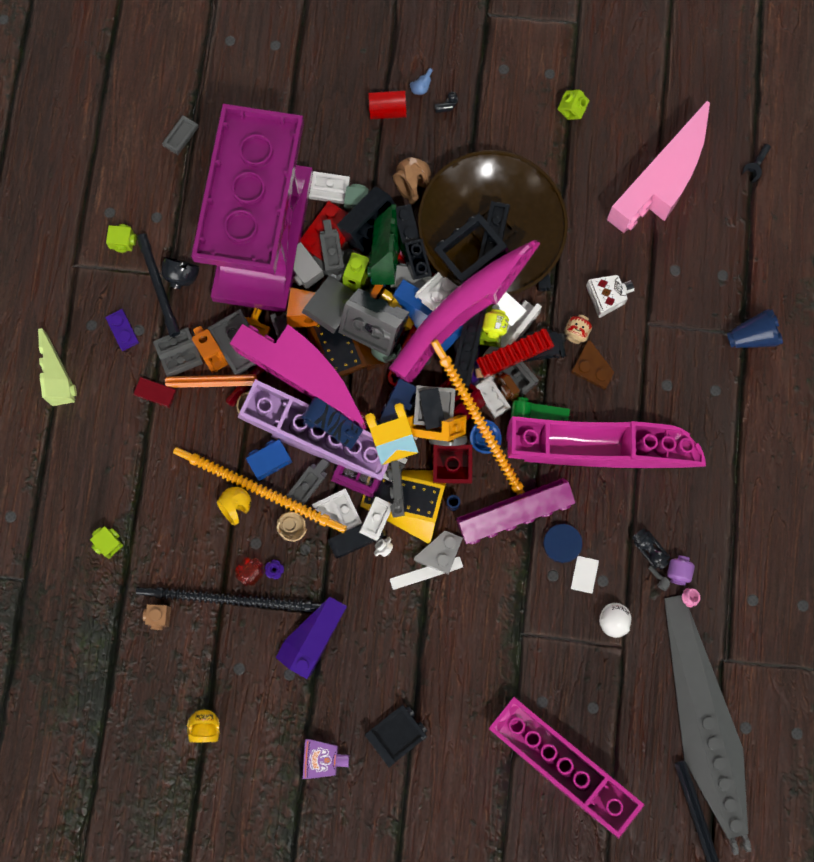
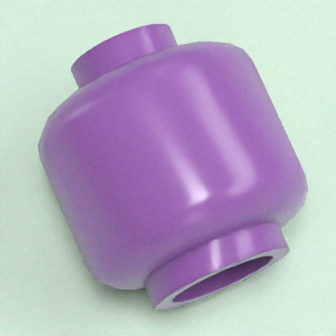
M678 555V559L670 560L667 577L671 579V583L685 586L686 583L692 581L695 565L689 562L690 558Z

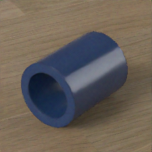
M456 495L449 496L446 502L447 508L451 511H456L460 506V498ZM456 500L458 504L451 506L449 501Z

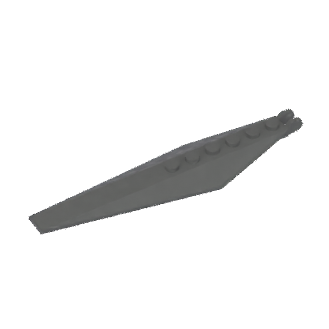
M682 595L665 598L684 761L723 829L726 838L729 839L732 853L734 855L739 853V848L734 838L741 836L745 851L751 852V845L747 836L748 819L743 746L689 607L683 603Z

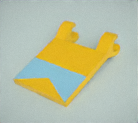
M401 403L395 405L398 419L377 425L374 414L369 413L365 415L381 465L419 453L404 405Z

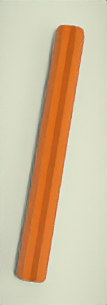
M255 374L173 376L165 378V386L170 388L252 386L255 379L257 380V376Z

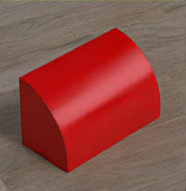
M405 91L369 93L370 119L406 117Z

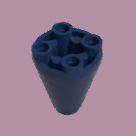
M773 309L762 311L727 333L730 347H776L779 344H783L781 333H779L777 328L779 326L776 315H774Z

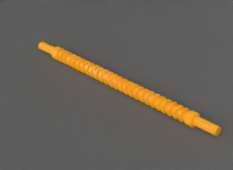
M438 339L432 341L431 345L440 359V365L445 367L444 371L448 372L446 375L450 376L449 380L453 381V386H456L457 394L461 395L460 400H464L463 405H467L466 409H469L468 414H472L471 419H475L474 424H477L476 428H480L479 433H483L482 438H485L484 442L488 443L487 447H491L490 452H493L492 456L496 457L495 461H499L498 466H501L500 470L504 471L503 475H507L506 480H509L508 484L512 485V491L517 493V495L524 493L522 482L518 481L517 473H513L514 468H510L511 463H508L509 459H505L506 454H502L503 449H500L501 445H497L498 440H494L495 435H492L493 431H489L490 426H486L487 421H484L485 417H481L482 412L478 411L479 407L475 406L477 403L473 402L474 398L470 397L471 393H468V388L464 387L466 384L462 383L463 379L459 378V373H456L455 365L451 364L452 359L449 355H446Z
M175 447L173 454L188 460L190 464L198 465V468L202 467L203 470L207 469V472L212 471L213 475L217 474V477L222 476V479L231 480L232 484L241 485V488L246 487V490L250 489L251 493L255 491L256 495L265 496L266 500L270 498L271 502L275 501V504L280 503L281 507L285 505L286 509L290 508V511L295 510V513L299 512L300 516L304 514L305 518L310 517V520L314 519L315 523L319 522L324 527L327 525L342 533H345L347 526L330 519L329 515H322L321 512L317 513L316 509L307 508V505L302 506L301 502L292 501V498L287 499V496L283 497L282 493L272 492L271 488L268 490L267 486L258 485V482L253 483L252 479L248 481L247 477L243 478V475L238 476V473L234 474L233 470L229 472L228 468L224 469V466L219 467V464L214 465L213 461L210 463L209 459L200 458V455L196 453L191 454L178 447Z

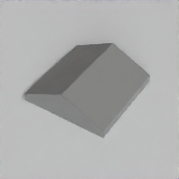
M417 385L413 424L425 425L419 391L439 388L444 420L452 418L454 414L455 389Z

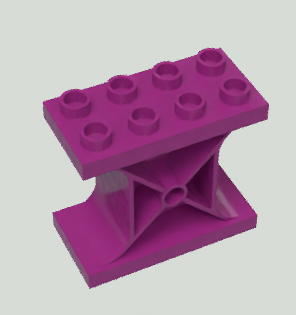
M223 104L191 256L194 262L217 265L211 299L214 302L287 312L290 288H292L294 277L293 268L297 245L301 241L313 177L312 167L296 165L304 126V119L301 115Z

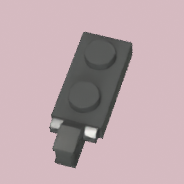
M331 219L323 220L325 231H320V240L326 272L344 270L339 233L337 229H332Z
M322 458L317 466L314 463L311 467L309 466L286 495L287 498H292V501L296 500L297 503L301 502L302 506L305 505L324 481L327 475L324 471L329 466V462Z
M392 461L391 468H388L389 480H393V487H390L391 499L394 498V502L390 508L393 517L405 516L401 466L398 461Z

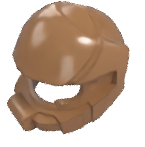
M413 157L406 158L398 164L393 180L401 195L409 200L411 204H414L419 199L416 189L417 185L427 188L431 180V171L426 162Z

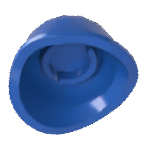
M484 420L487 421L486 426H490L489 431H493L492 435H495L494 440H498L497 445H501L502 437L498 426L490 420ZM475 424L470 432V444L480 453H493L490 452L491 447H487L488 443L484 442L485 438H482L483 433H479L480 428L477 429V424Z

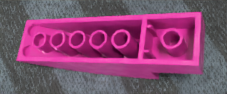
M241 325L230 342L236 353L311 399L314 397L321 399L357 426L366 430L364 420L344 381L321 352L303 335L287 325L277 342L274 343L275 340L268 335L263 337L255 327Z
M515 697L489 727V730L618 839L645 804Z

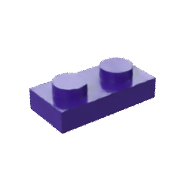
M123 309L105 317L122 351L139 344Z

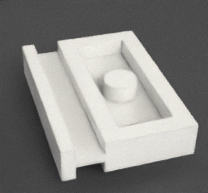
M313 171L309 199L344 204L346 187L349 186L350 177Z
M438 272L416 292L415 298L421 299V302L433 311L458 286L448 278L442 277Z

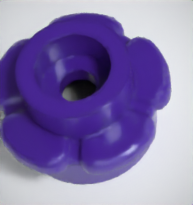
M272 560V562H268L265 565V574L268 578L278 579L284 572V566L278 560Z

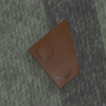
M588 340L571 373L605 390L614 371L593 343Z
M502 371L494 374L492 377L500 387V392L504 398L509 400L510 403H513V400H517L520 390L510 375Z

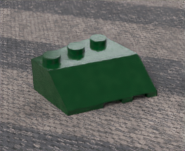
M392 204L374 221L373 244H371L370 265H368V277H371L372 285H395L399 256L396 204Z

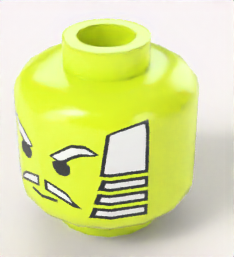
M491 309L490 312H487L482 326L483 331L488 333L487 337L499 339V336L505 335L508 329L509 317L502 310Z

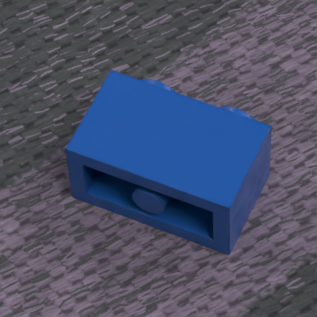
M275 439L265 444V448L253 450L248 454L249 457L246 460L258 481L292 463L280 439L277 441Z

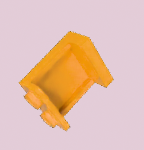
M414 415L407 417L414 437L449 442L466 434L467 415L454 416L442 421V427L426 430L425 425L413 424Z

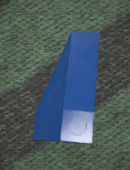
M403 279L393 293V297L404 310L410 312L409 317L414 322L416 329H418L432 310L424 305L421 299L415 298L416 292L420 289ZM463 325L443 342L441 346L445 352L461 336Z

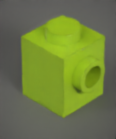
M124 224L119 226L109 225L106 240L108 247L120 253L132 251L133 245H136L137 240L132 228Z
M105 526L94 531L93 537L90 539L93 543L91 547L99 555L102 553L108 559L124 546L117 539L120 535L113 528L109 530Z

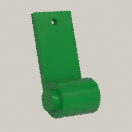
M517 397V400H513L511 417L556 421L569 420L570 409L534 404L528 402V398Z

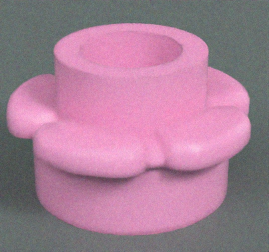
M686 588L682 594V601L687 607L696 606L700 602V594L696 589Z

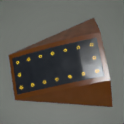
M320 324L307 327L308 341L321 352L340 377L364 368L369 371L385 365L384 362L378 361L372 355L370 347L339 333V327L334 334Z

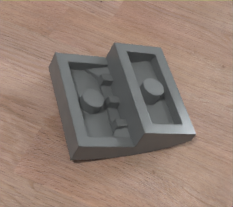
M188 327L180 330V335L176 337L167 335L153 341L167 377L175 376L203 364Z

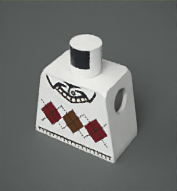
M618 275L590 279L586 285L599 318L624 305L627 301L626 294L634 291L632 281L621 283Z

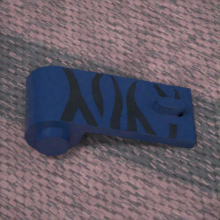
M316 397L313 398L302 415L303 424L311 429L314 427L322 429L349 449L353 448L363 431L362 428Z

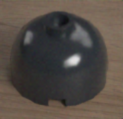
M164 257L161 268L162 276L171 283L170 287L177 289L193 284L200 270V267L185 261H177V259Z

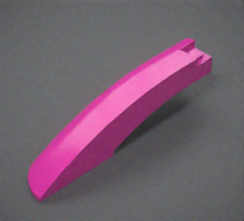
M533 240L503 255L458 286L418 327L389 369L398 378L412 384L435 353L431 342L438 339L442 345L449 336L477 313L491 304L497 305L537 250L540 242Z
M512 416L507 428L508 458L524 459V462L612 468L706 466L705 456L699 443H696L687 431L673 425L636 421L571 422Z

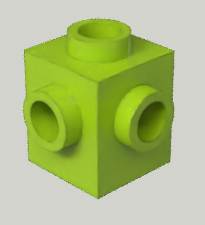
M581 90L565 91L558 110L568 120L581 119L590 100Z

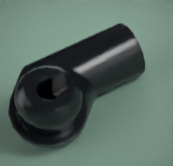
M449 92L448 98L444 103L435 104V112L452 111L458 103L457 93Z

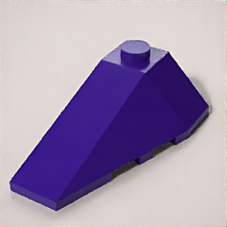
M329 597L285 639L276 658L289 670L308 679L312 675L347 605Z

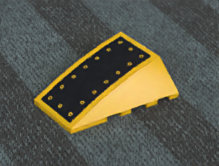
M403 470L401 475L405 516L393 517L392 512H390L387 521L430 544L446 483H433V470ZM368 476L366 484L371 486L374 478ZM382 478L374 497L370 498L363 495L360 507L369 511L375 497L393 504L394 498L391 499L390 487H393V482Z

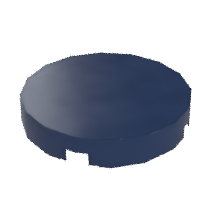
M559 524L550 528L543 541L547 556L559 563H567L577 558L583 545L578 530L567 524Z

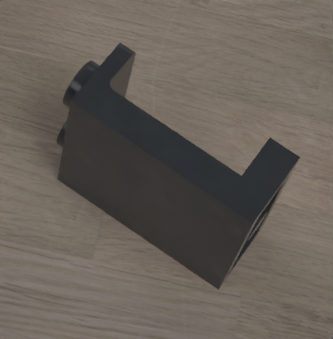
M401 705L365 734V737L388 767H391L396 761L427 738L425 733L428 730L421 721L417 724L412 718L415 714L409 706L404 707Z

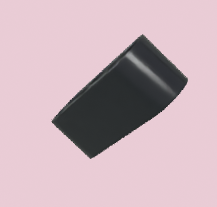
M363 524L330 538L328 543L335 559L385 538L387 534L384 528L377 541L359 533Z

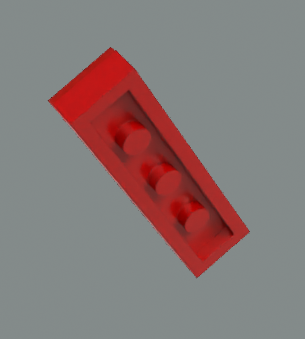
M543 328L539 332L528 335L526 338H521L519 341L506 345L504 348L501 347L497 351L494 350L492 353L486 354L484 357H479L476 363L485 379L553 348L554 344L547 330Z

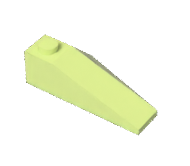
M42 328L38 329L39 350L43 354V358H39V364L44 372L40 373L42 398L52 406L74 403V396H77L76 387L72 384L47 333Z

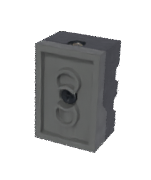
M358 288L345 303L339 333L389 357L402 340L410 312L398 306L393 308L389 306L388 301L381 298L376 300L372 298L371 293Z

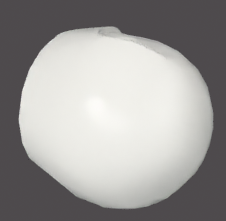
M610 603L604 607L599 619L603 632L610 637L618 638L630 631L631 614L624 605Z

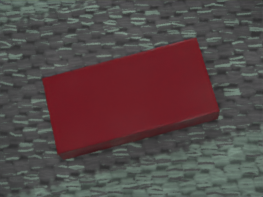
M140 377L133 395L170 408L176 394V389Z

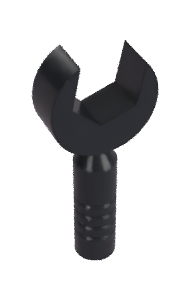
M764 144L755 159V163L747 164L742 171V175L746 171L754 173L755 178L751 183L756 182L762 174V169L759 165L762 164L771 148L769 144Z

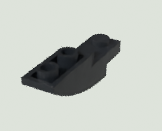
M411 204L396 207L398 242L413 280L432 276L423 240L419 237Z

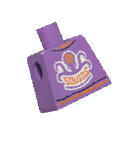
M305 739L303 779L335 776L337 767H349V755L338 754L337 745Z

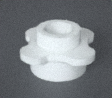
M390 537L384 540L380 539L376 543L375 556L380 554L385 557L392 551L393 544L390 543Z

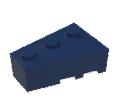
M399 379L396 387L390 393L388 404H385L381 411L382 416L380 420L376 421L377 425L398 419L395 405L398 403L404 405L407 417L411 416L415 408L416 386Z

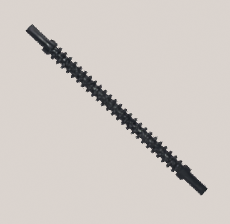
M157 587L156 589L136 588V595L155 596L156 599H163L165 597L166 600L170 597L171 600L176 598L178 601L181 598L182 601L187 599L189 602L192 599L193 602L198 600L199 603L201 601H204V603L210 601L211 604L213 602L216 604L221 602L222 605L224 603L227 605L232 603L233 606L237 603L238 606L243 604L244 607L247 604L249 607L254 605L255 608L259 605L260 608L265 606L266 609L268 607H271V609L277 607V610L279 608L283 610L288 608L289 611L291 609L294 611L299 609L300 612L304 610L309 613L322 605V603H312V600L303 602L302 599L298 602L297 599L292 601L291 598L288 601L286 598L280 600V598L276 600L275 597L269 599L268 596L266 599L263 596L258 598L257 595L253 598L252 595L247 597L246 594L242 597L241 594L236 596L235 593L231 596L230 593L225 595L224 592L220 595L219 592L214 594L213 591L209 594L208 591L203 593L201 590L198 593L197 590L192 592L189 589L187 592L185 589L180 591L179 588L176 591L174 588L169 590L168 587L166 589L164 587Z

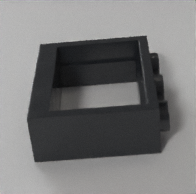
M480 213L476 216H471L464 226L456 228L449 238L441 240L434 249L439 258L461 284L488 264L509 253L507 245ZM481 225L497 246L461 273L445 253Z

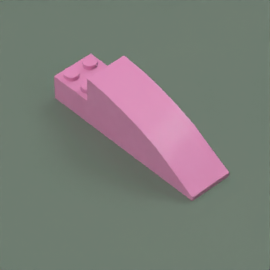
M708 101L612 206L607 220L621 232L625 233L628 229L632 230L637 224L639 217H643L649 209L665 221L676 206L693 174L704 145L710 107Z

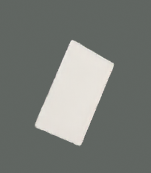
M505 292L497 305L492 306L493 309L506 312V315L509 317V324L515 329L529 315V312L507 292Z
M577 556L571 589L593 593L598 560Z

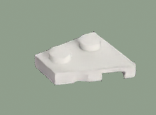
M346 488L312 504L313 508L321 512L322 515L327 514L330 516V519L347 526L346 531L362 524Z

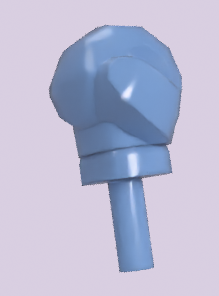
M431 68L428 69L425 75L410 83L413 94L423 95L428 91L431 82L429 76L433 72Z

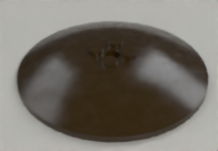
M497 150L478 151L463 155L444 166L434 176L422 197L418 214V232L420 239L423 240L427 258L442 277H446L455 285L460 286L461 283L435 252L434 249L441 240L449 238L456 228L464 226L471 216H476L480 213L487 222L491 201L510 204L503 242L507 245L509 252L533 240L540 242L537 250L506 291L509 295L523 292L539 283L549 274L564 249L568 231V219L561 193L552 179L539 166L519 155ZM481 225L445 253L461 273L478 261L485 231Z

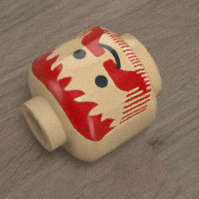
M578 315L569 319L564 330L567 340L580 344V342H585L588 339L592 325L586 316Z

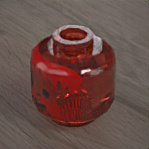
M246 557L235 568V577L245 586L248 584L253 586L264 574L261 568L263 564L256 557L253 559Z

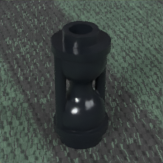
M643 528L632 537L633 543L654 569L659 567L661 570L670 563L668 561L670 556L649 530L646 531Z

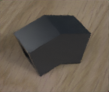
M549 274L537 283L538 291H550L551 282Z

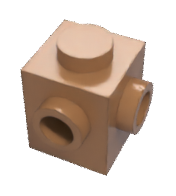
M147 605V609L143 611L145 625L151 626V630H163V627H169L171 607L166 605Z

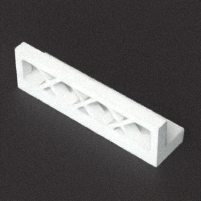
M526 300L521 306L529 312V315L516 329L508 324L507 333L501 336L502 348L512 344L514 341H519V337L523 336L540 314L542 306L537 303L534 307ZM490 346L482 357L492 353L494 350L497 351L499 348Z

